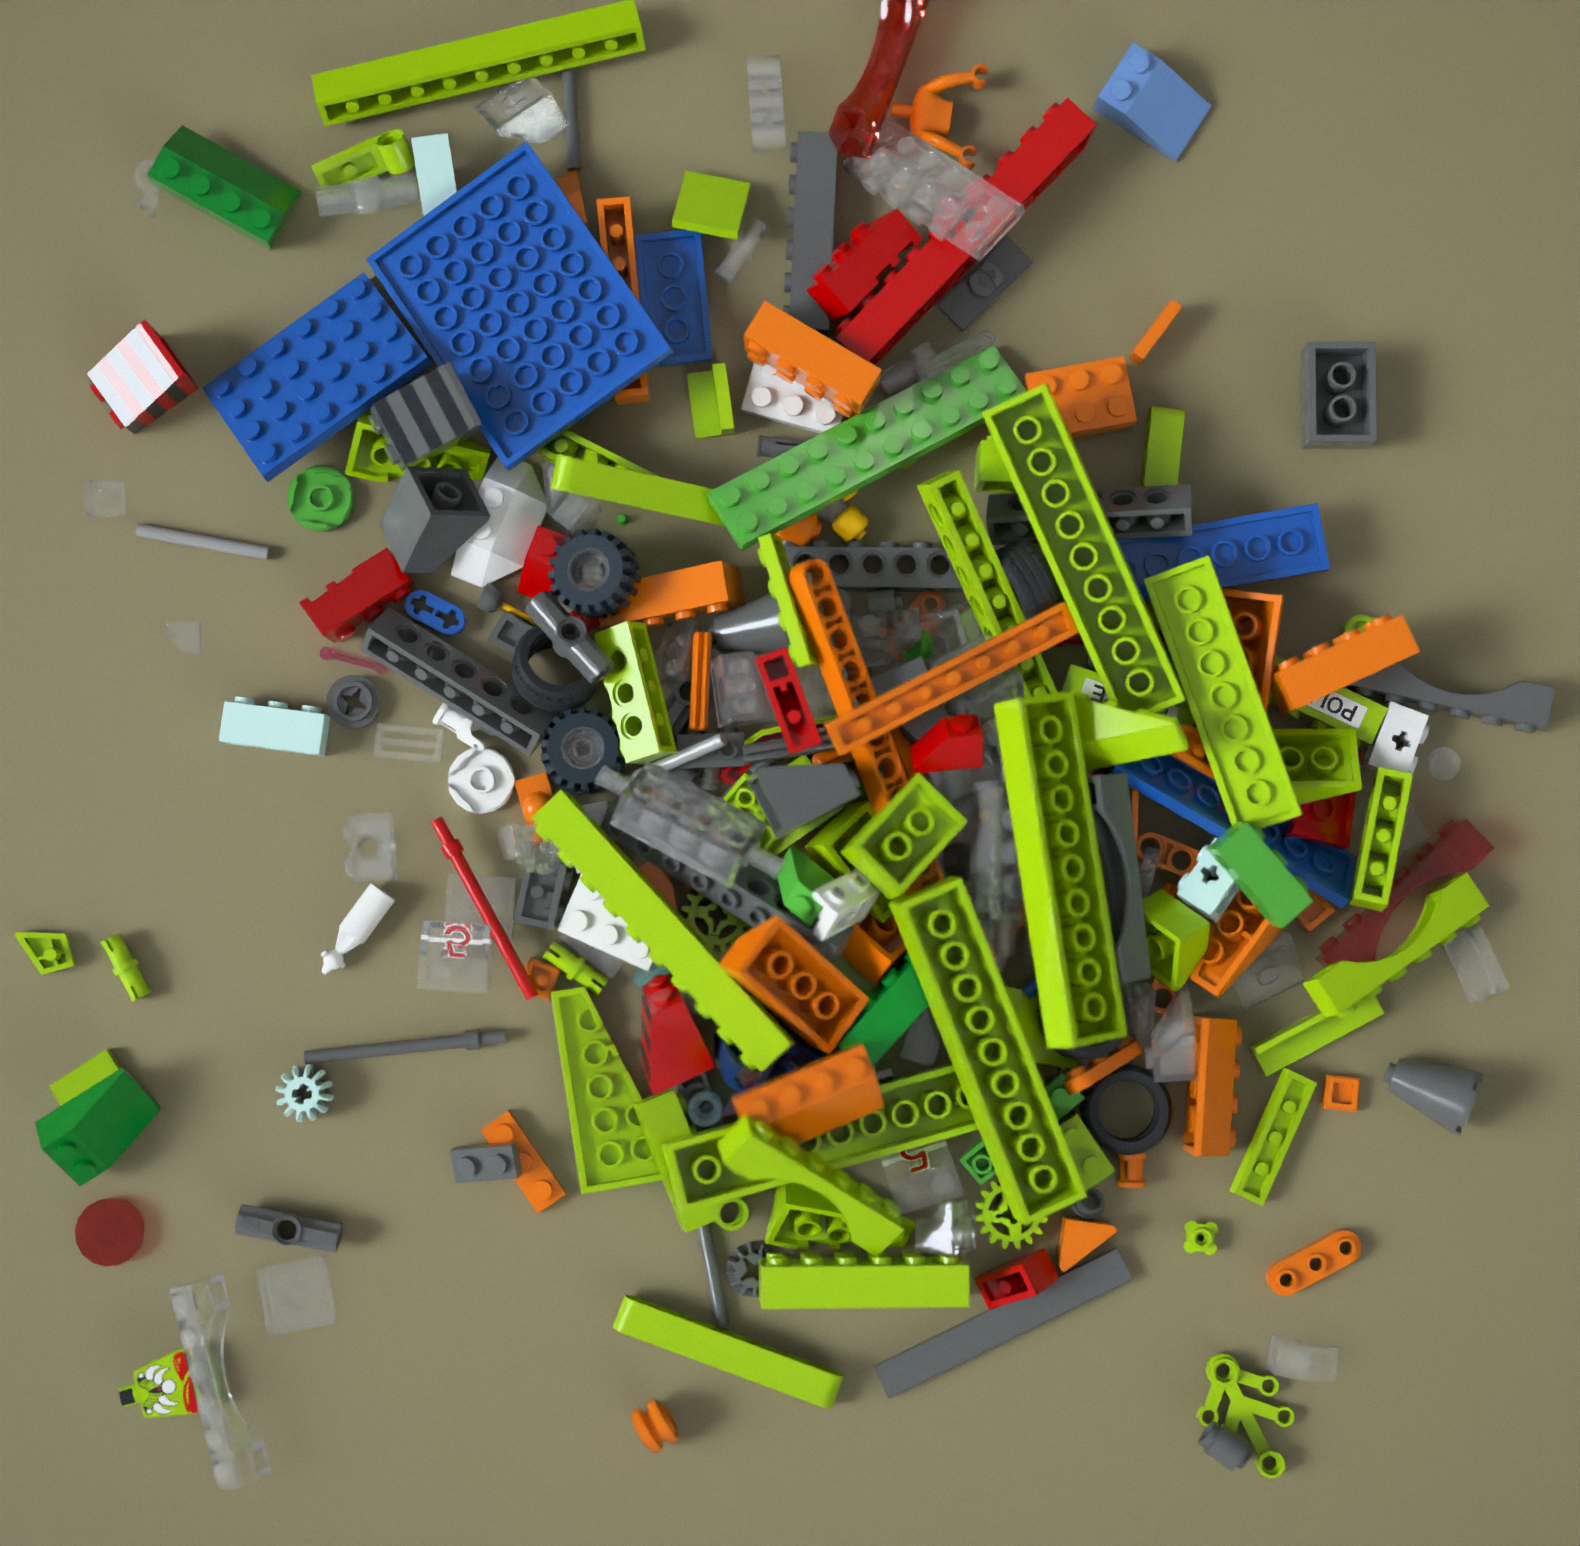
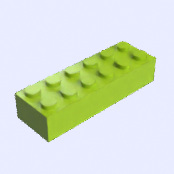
M949 1250L936 1251V1256L928 1257L923 1256L921 1251H902V1257L888 1256L886 1251H882L877 1257L868 1252V1257H857L854 1252L850 1251L834 1252V1257H821L820 1252H801L800 1258H789L785 1252L766 1253V1258H759V1302L762 1309L969 1307V1264L961 1256L956 1255V1251Z

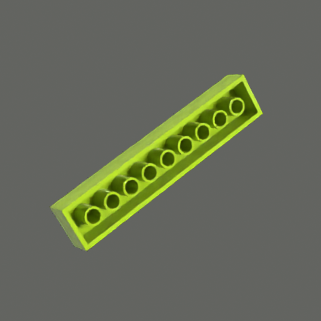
M1048 383L982 412L1109 700L1117 702L1120 709L1131 712L1143 709L1154 713L1185 701L1186 696Z
M1068 692L1017 698L994 704L1047 1049L1074 1048L1126 1037L1127 1029L1074 693Z
M948 876L888 902L1013 1217L1027 1225L1087 1197L962 878Z
M952 1062L878 1083L884 1108L798 1144V1146L808 1153L814 1152L818 1154L832 1168L841 1169L979 1129ZM737 1122L661 1142L678 1210L682 1213L788 1184L791 1181L776 1179L749 1180L723 1164L718 1142Z

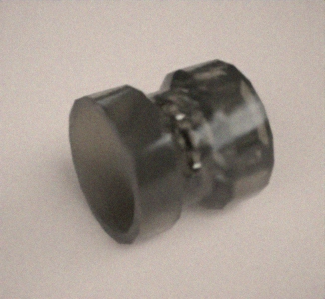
M980 843L951 844L945 849L942 856L945 871L955 877L980 876L988 869L990 862L987 849Z

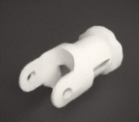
M445 703L440 706L432 722L436 725L442 724L457 734L459 740L478 751H483L485 746L482 741L471 734L473 731L481 730L490 736L495 735Z

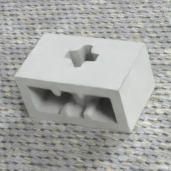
M1392 701L1385 703L1383 706L1387 707L1388 710L1372 745L1367 746L1360 766L1374 772L1379 767L1413 773L1418 762V757L1414 756L1418 744H1423L1429 733L1430 726L1426 725L1429 716ZM1400 735L1399 742L1403 743V747L1395 749L1396 743L1392 741V738Z

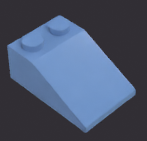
M1133 42L1098 95L1093 110L1176 162L1211 108V105L1161 59Z

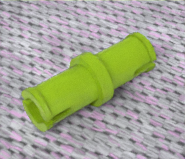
M120 932L100 942L115 968L112 972L115 976L119 975L132 1002L152 992L137 967L140 964L138 959H133Z
M554 940L549 948L558 953L560 957L547 950L542 958L565 972L567 979L570 981L575 979L595 993L594 995L598 996L602 988L594 983L592 979L605 986L610 978L585 962L586 958L582 955L577 957Z

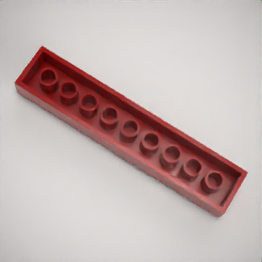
M1068 97L1060 105L1057 102L1052 104L1044 113L1042 118L1045 120L1037 129L1034 126L1030 127L1021 137L1020 142L1022 144L1015 152L1008 150L997 163L998 169L992 176L987 173L974 186L976 191L971 198L967 200L963 197L951 210L953 214L945 224L940 221L928 234L930 239L922 248L917 245L910 251L905 258L907 263L899 272L894 269L886 276L881 283L884 286L876 296L870 293L858 307L860 309L858 315L853 320L847 317L835 331L837 333L834 339L835 342L876 366L1089 145L1097 124Z

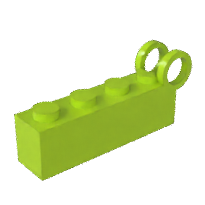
M670 1088L655 1096L652 1095L632 1103L681 1230L688 1233L711 1222L728 1231H736L742 1228L748 1220L749 1210L746 1203L740 1198L685 1213L678 1210L661 1142L697 1133L694 1124L689 1126L684 1113L689 1110L682 1093L676 1094L675 1090ZM728 1202H735L738 1207L737 1216L730 1222H723L720 1217L722 1207Z

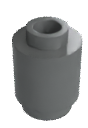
M1214 1421L1210 1422L1198 1441V1444L1204 1448L1203 1452L1230 1471L1237 1467L1242 1469L1252 1455V1452L1248 1450L1250 1442L1223 1423L1218 1425Z

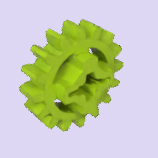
M697 892L698 895L696 897L688 894L686 899L691 905L682 906L681 911L688 914V918H685L686 922L712 950L714 946H718L720 952L724 953L727 943L733 946L737 941L736 937L746 933L743 928L751 927L750 924L720 906L721 915L726 916V920H721L713 932V918L708 917V913H713L718 904L713 902L707 907L698 906L697 904L705 896ZM695 918L702 920L706 926V936L697 928ZM727 926L736 927L730 936L718 939L722 929Z
M991 1179L989 1183L992 1189L989 1192L980 1189L979 1192L984 1197V1200L975 1201L974 1203L975 1207L982 1210V1213L974 1216L975 1220L979 1222L984 1221L979 1231L981 1234L991 1232L988 1239L991 1244L1001 1239L1002 1249H1006L1009 1242H1013L1015 1248L1020 1249V1241L1023 1239L1031 1245L1033 1240L1030 1235L1033 1232L1042 1235L1043 1232L1038 1227L1039 1222H1047L1048 1218L1044 1216L1030 1223L1022 1231V1222L1015 1218L1010 1220L1007 1215L1003 1214V1212L1008 1210V1202L1001 1184L997 1185ZM1000 1193L1001 1199L997 1205L989 1209L993 1198ZM991 1223H1003L1007 1226L1008 1234L998 1231Z

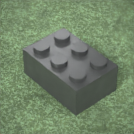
M1308 342L1300 351L1302 449H1368L1377 442L1376 342Z

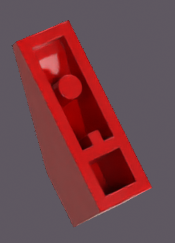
M787 646L754 658L790 755L822 744Z

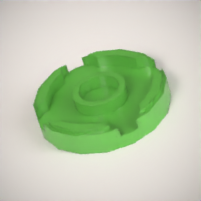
M327 465L311 466L292 480L287 491V505L295 520L304 528L314 532H330L341 527L350 518L355 506V493L350 481L339 470Z

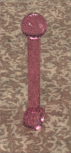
M323 647L320 650V657L326 661L335 659L373 669L379 675L385 674L388 670L386 666L379 662L376 664L335 653L329 647Z

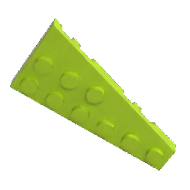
M585 987L550 992L580 1193L587 1194L661 1181L662 1178L632 1104L642 1100L626 1070L614 1043L609 1037Z

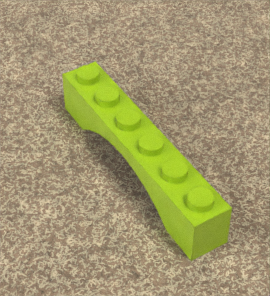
M1467 872L1454 876L1426 895L1423 911L1416 927L1406 941L1394 952L1374 962L1340 961L1327 965L1302 984L1325 1018L1334 1015L1343 1018L1358 1008L1355 1003L1364 997L1367 1000L1383 990L1381 984L1389 979L1392 982L1408 972L1406 966L1411 962L1417 964L1431 956L1433 953L1430 949L1436 944L1443 946L1456 938L1457 934L1455 931L1461 926L1465 929L1477 923L1481 919L1479 913L1488 908L1489 905Z
M745 1114L718 1142L723 1164L749 1180H787L820 1192L832 1201L843 1214L852 1242L876 1257L905 1230L900 1217L901 1211L892 1200L882 1199L868 1185L864 1183L858 1184L850 1179L842 1169H834L827 1165L818 1154L806 1152L792 1138L788 1136L782 1137L774 1132L763 1120L756 1121Z

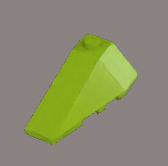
M369 409L356 419L345 475L375 482H389V478H402L405 470L401 471L398 463L393 465L390 462L384 448L388 444L382 433L377 435L372 428L368 416L372 415L371 409ZM465 440L412 467L467 469L472 480H482L489 459L490 449L470 440Z
M1051 692L1050 695L1068 692ZM1073 692L1086 771L1185 751L1190 746L1177 718L1143 709L1131 712L1120 709L1117 702L1107 700L1105 704L1091 701L1088 694Z
M791 1182L777 1186L770 1211L765 1244L805 1250L809 1249V1244L829 1243V1249H840V1244L853 1243L846 1220L832 1201L820 1192L802 1184ZM900 1215L905 1230L887 1248L904 1247L915 1229V1222Z

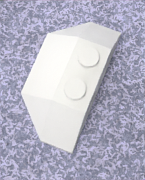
M497 457L485 475L479 489V494L491 517L487 523L457 549L451 576L484 588L488 583L491 584L523 569L525 557L537 526L542 525L549 508L533 467L526 462H521L509 471L505 468L499 457Z

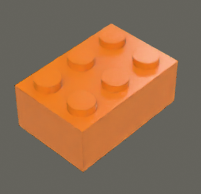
M1125 356L1026 373L1022 381L1027 391L1048 383L1072 439L1131 429L1137 422Z

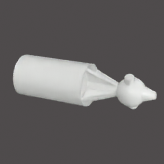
M371 882L339 925L340 929L335 949L324 950L321 953L324 962L321 972L326 975L331 970L343 969L346 965L343 962V955L361 943H365L396 899Z

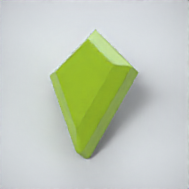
M15 932V937L41 975L76 966L67 933Z

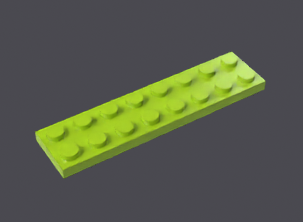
M1208 555L1144 579L1232 826L1236 822H1247L1248 824L1254 823L1259 829L1303 815L1211 557Z

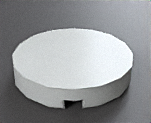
M474 748L468 749L457 756L449 770V792L455 802L469 812L478 814L495 812L506 805L513 794L515 786L513 767L505 756L494 749L485 748L483 751H478Z

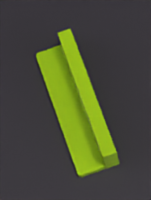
M1373 996L1367 1000L1364 997L1355 1003L1358 1008L1343 1018H1340L1338 1015L1325 1018L1321 1011L1317 1009L1248 1047L1261 1072L1267 1077L1383 1015L1384 1012L1376 997Z

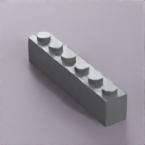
M798 131V142H791L790 162L797 163L796 175H790L789 195H795V207H788L787 227L794 228L793 240L786 241V260H792V273L785 272L784 292L791 293L790 305H783V311L828 337L830 317L806 290L815 281L812 277L813 274L824 264L827 263L829 265L832 261L838 133Z

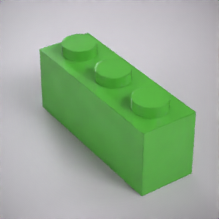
M1236 822L1212 843L1207 850L1272 927L1284 928L1313 902L1312 898L1307 894L1309 887L1299 876L1291 875L1285 868L1287 865L1285 858L1277 850L1269 849L1263 841L1265 835L1254 823Z

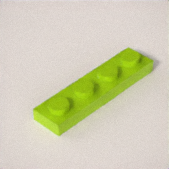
M771 533L758 538L760 544L758 556L762 565L768 569L771 579L768 580V588L772 597L778 601L781 611L778 613V620L783 631L788 633L791 643L788 645V652L794 664L798 665V668L811 669L819 666L788 584V572L791 566L782 538Z
M1283 1068L1231 1185L1230 1192L1260 1206L1264 1205L1317 1082Z

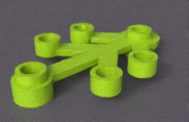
M1215 1354L1206 1364V1375L1211 1382L1205 1405H1202L1197 1411L1198 1421L1205 1427L1212 1421L1218 1422L1219 1414L1217 1408L1225 1390L1231 1402L1224 1425L1236 1432L1241 1421L1258 1454L1255 1461L1258 1471L1269 1479L1279 1477L1285 1469L1284 1458L1276 1450L1270 1449L1253 1414L1274 1420L1281 1427H1288L1294 1422V1412L1287 1405L1274 1406L1244 1396L1237 1384L1240 1383L1258 1388L1263 1395L1273 1396L1279 1390L1277 1379L1270 1374L1260 1376L1240 1369L1237 1360L1229 1354ZM1226 1364L1228 1372L1223 1376L1218 1375V1366ZM1268 1379L1272 1380L1273 1388L1269 1391H1264L1262 1388L1263 1382ZM1207 1410L1213 1411L1212 1420L1208 1422L1203 1421V1413ZM1282 1410L1289 1412V1417L1286 1421L1278 1420V1414ZM1268 1456L1274 1457V1464L1268 1468L1264 1467V1459Z

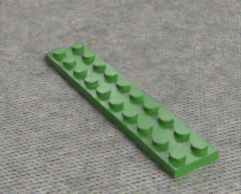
M991 344L707 493V500L740 550L744 551L759 543V537L769 533H778L984 424L986 421L982 412L1028 391L994 344Z

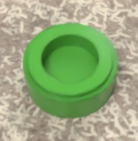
M913 628L904 637L903 634L901 635L899 651L908 662L921 656L924 661L932 654L933 642L926 631L920 628ZM915 634V640L907 648L903 649V644Z

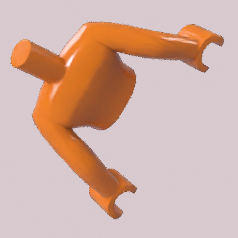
M977 64L972 68V71L949 73L940 76L918 89L912 105L892 102L890 116L909 118L911 137L915 141L957 157L959 167L962 170L970 171L975 167V163L965 160L963 156H976L977 150L971 145L961 147L943 137L948 136L953 101L946 100L937 94L950 87L970 84L974 89L982 90L986 87L987 82L978 79L975 75H987L989 69L984 64Z

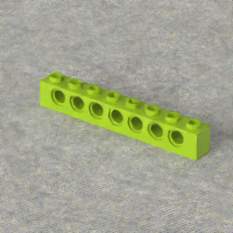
M945 471L917 485L985 640L1025 621V617L960 471ZM1041 653L1001 673L1012 700L1050 695L1051 692H1057Z

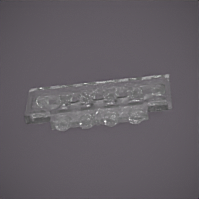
M887 116L842 162L845 171L859 179L871 194H881L893 209H903L915 224H925L937 239L943 241L946 238L979 262L1026 213L1021 203Z

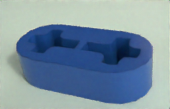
M415 590L407 596L405 609L415 620L448 636H456L465 629L467 623L466 616L457 606L424 590ZM423 597H426V604L433 608L434 611L430 614L421 610L419 614H416L417 608L413 605V602L415 600L421 601ZM453 612H456L455 618L459 621L457 627L451 625L449 629H446V623L438 618L439 613L450 616Z

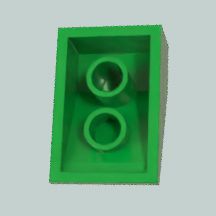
M122 1067L37 1120L35 1126L41 1150L79 1186H82L109 1169L159 1113L161 1108Z

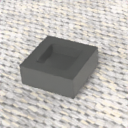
M504 611L488 640L514 655L518 641L532 627Z

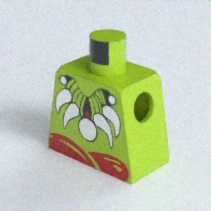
M191 1343L138 1367L133 1371L135 1384L119 1388L122 1406L125 1408L141 1404L145 1418L195 1414L207 1407Z

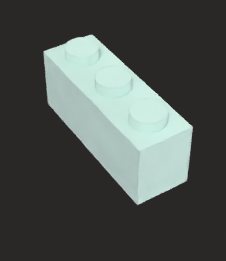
M235 697V702L224 701L219 734L220 742L325 756L330 716L321 714L322 708L302 705L301 711L289 710L288 703L268 701V707L255 705L256 699Z

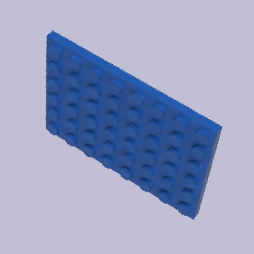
M527 141L366 258L438 368L450 362L482 423L479 429L505 468L509 471L674 352Z

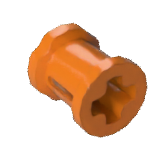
M1143 1152L1136 1155L1116 1154V1157L1119 1159V1180L1116 1181V1186L1123 1188L1147 1187V1182L1143 1180V1159L1147 1158V1153Z

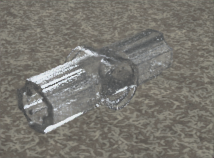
M414 174L381 179L379 176L351 179L349 183L315 187L320 217L355 212L356 215L373 214L384 211V208L419 204Z

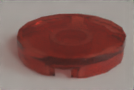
M116 1198L100 1199L87 1206L78 1217L75 1227L76 1244L82 1255L94 1264L105 1267L120 1265L134 1257L142 1247L145 1229L144 1220L139 1210L127 1200Z

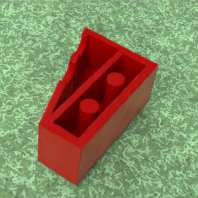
M898 208L868 224L864 221L860 222L849 233L851 236L849 242L842 243L832 252L831 257L833 260L830 264H824L813 274L812 277L815 281L806 291L832 320L851 312L879 284L877 279L890 265L894 268L901 261L898 254L911 246H916L923 239Z
M388 548L383 549L351 570L352 573L338 584L335 581L325 586L327 591L313 602L308 597L299 602L320 633L333 643L338 640L341 643L348 640L357 632L355 627L365 620L368 623L374 621L384 612L382 609L391 601L398 603L411 593L409 588L415 585V583L407 573H402L395 556Z

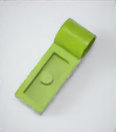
M392 129L311 165L328 199L388 170L391 174L404 173L414 167L415 160L404 132L401 129Z

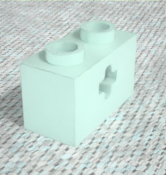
M1206 844L1197 856L1198 863L1192 872L1185 873L1179 881L1177 895L1184 904L1217 923L1240 888L1207 850L1210 845ZM1209 876L1215 878L1216 876L1219 877V879L1216 882L1214 880H1210L1209 882L1207 881V878Z

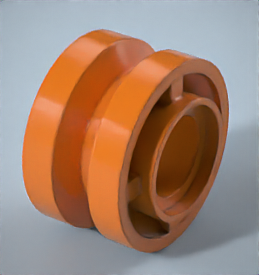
M653 1398L647 1402V1411L637 1408L631 1412L634 1428L644 1445L650 1448L654 1454H657L664 1449V1440L673 1444L679 1440L677 1425L666 1406L660 1403L657 1398Z

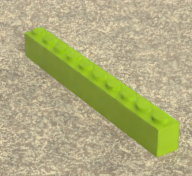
M624 0L313 74L311 77L316 104L326 127L645 51L646 47L635 1Z
M560 790L531 817L537 824L534 829L538 835L547 843L551 840L560 849L557 853L559 858L568 867L575 866L580 871L582 876L579 879L584 886L592 893L596 890L605 899L602 903L604 908L613 917L617 918L620 916L627 923L628 926L625 930L630 937L637 943L641 941L645 943L651 950L648 953L650 959L659 968L662 969L665 966L673 974L671 981L676 988L683 994L688 991L697 1001L694 1004L696 1010L705 1019L708 1020L711 1017L719 1025L717 1029L718 1034L729 1045L735 1043L743 1052L740 1058L752 1071L756 1069L760 1072L768 1070L796 1043L764 1006L719 966L722 960L568 791Z

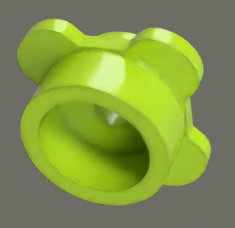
M1194 1220L1186 1222L1184 1226L1186 1231V1241L1183 1244L1184 1250L1189 1254L1197 1251L1204 1252L1206 1255H1213L1217 1250V1246L1214 1243L1215 1234L1218 1232L1217 1225L1211 1221L1206 1224L1197 1223ZM1200 1234L1204 1236L1202 1241L1198 1240V1235Z

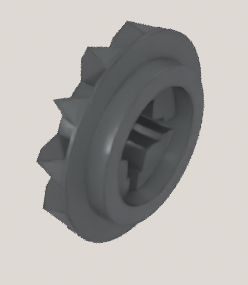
M348 675L337 680L329 689L326 699L327 710L331 718L337 724L352 729L369 725L378 715L381 703L377 687L370 680L358 675ZM356 693H359V701L366 708L359 709L355 707L347 716L349 704L341 696L354 697Z
M757 1242L742 1244L728 1258L726 1265L728 1281L731 1287L742 1296L759 1297L758 1278L756 1279L754 1276L745 1277L743 1280L741 1278L747 1271L744 1258L755 1265L759 1263V1258H766V1253L773 1252L764 1244Z

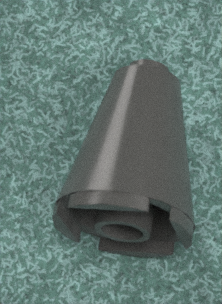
M771 593L716 616L714 624L709 625L712 643L718 644L721 650L773 652L786 646L788 649V645L791 644L788 633L783 631L780 626L778 613L781 611L777 599L775 600Z
M1399 1058L1397 1064L1390 1062L1383 1081L1389 1083L1387 1088L1389 1092L1452 1134L1460 1136L1462 1127H1465L1478 1092L1475 1091L1478 1082L1482 1083L1484 1074L1476 1070Z

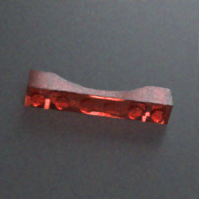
M882 0L878 30L867 66L855 89L838 105L828 132L840 155L870 159L929 0Z
M1453 819L1449 820L1438 831L1440 837L1432 845L1428 842L1414 854L1417 860L1408 868L1404 865L1394 873L1388 906L1383 912L1367 908L1361 914L1355 912L1343 923L1342 926L1345 930L1337 938L1332 935L1318 948L1321 953L1315 959L1323 967L1340 961L1374 962L1382 930L1391 913L1407 895L1434 878L1455 872L1471 871L1495 847L1467 819H1460L1456 822Z

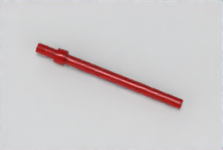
M443 816L433 820L430 823L443 845L440 848L447 860L450 859L526 1000L537 996L539 993L462 853L464 848L458 838L455 839Z

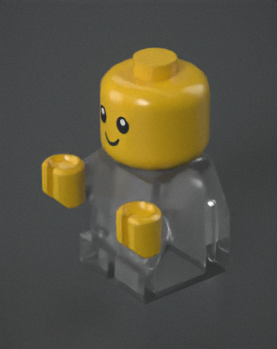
M858 491L815 512L832 523V529L844 542H850L854 538L859 541L867 534L865 528L869 524L868 518L857 506H850L847 502Z

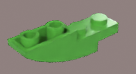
M1064 1070L1043 1085L1057 1121L1085 1099V1094L1082 1091L1068 1095L1062 1083L1067 1079ZM980 1137L959 1158V1161L975 1180L982 1185L995 1175L996 1172L983 1139Z

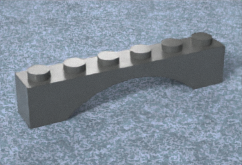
M1399 662L1344 687L1365 698H1371L1372 694L1385 697L1384 702L1386 703L1391 701L1400 705H1404L1405 701L1416 703L1418 710L1436 713L1437 708L1450 711L1449 716L1469 720L1470 715L1483 718V724L1502 727L1503 722L1515 725L1516 731L1535 734L1536 729L1548 727L1555 692L1554 687L1520 681L1499 691L1487 694L1467 695L1451 693L1421 681Z
M1127 773L1087 777L1098 852L1104 873L1105 896L1119 983L1151 978L1128 775Z

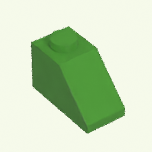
M792 845L776 869L784 905L807 925L812 926L820 920L818 914L824 908L812 895L816 889L835 879L796 846Z

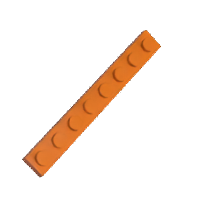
M1060 602L830 720L824 726L838 755H843L1079 633V630L1066 603Z

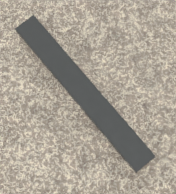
M1115 1247L1058 1275L1060 1279L1036 1296L988 1309L874 1365V1369L888 1398L902 1393L1132 1280L1118 1248Z

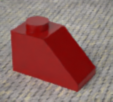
M539 525L537 526L525 557L517 593L532 599L542 591H549L553 594L551 585L554 582L548 578V571H554V567L549 565L551 557L556 558L558 555L554 551L556 546L559 544L563 547L566 544L564 541L565 535Z
M959 714L943 717L909 748L914 774L983 767V733L978 715Z
M1042 1248L1020 1255L974 1279L988 1309L1036 1296L1060 1278L1046 1249Z

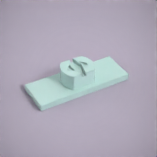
M448 133L411 137L423 216L457 192Z

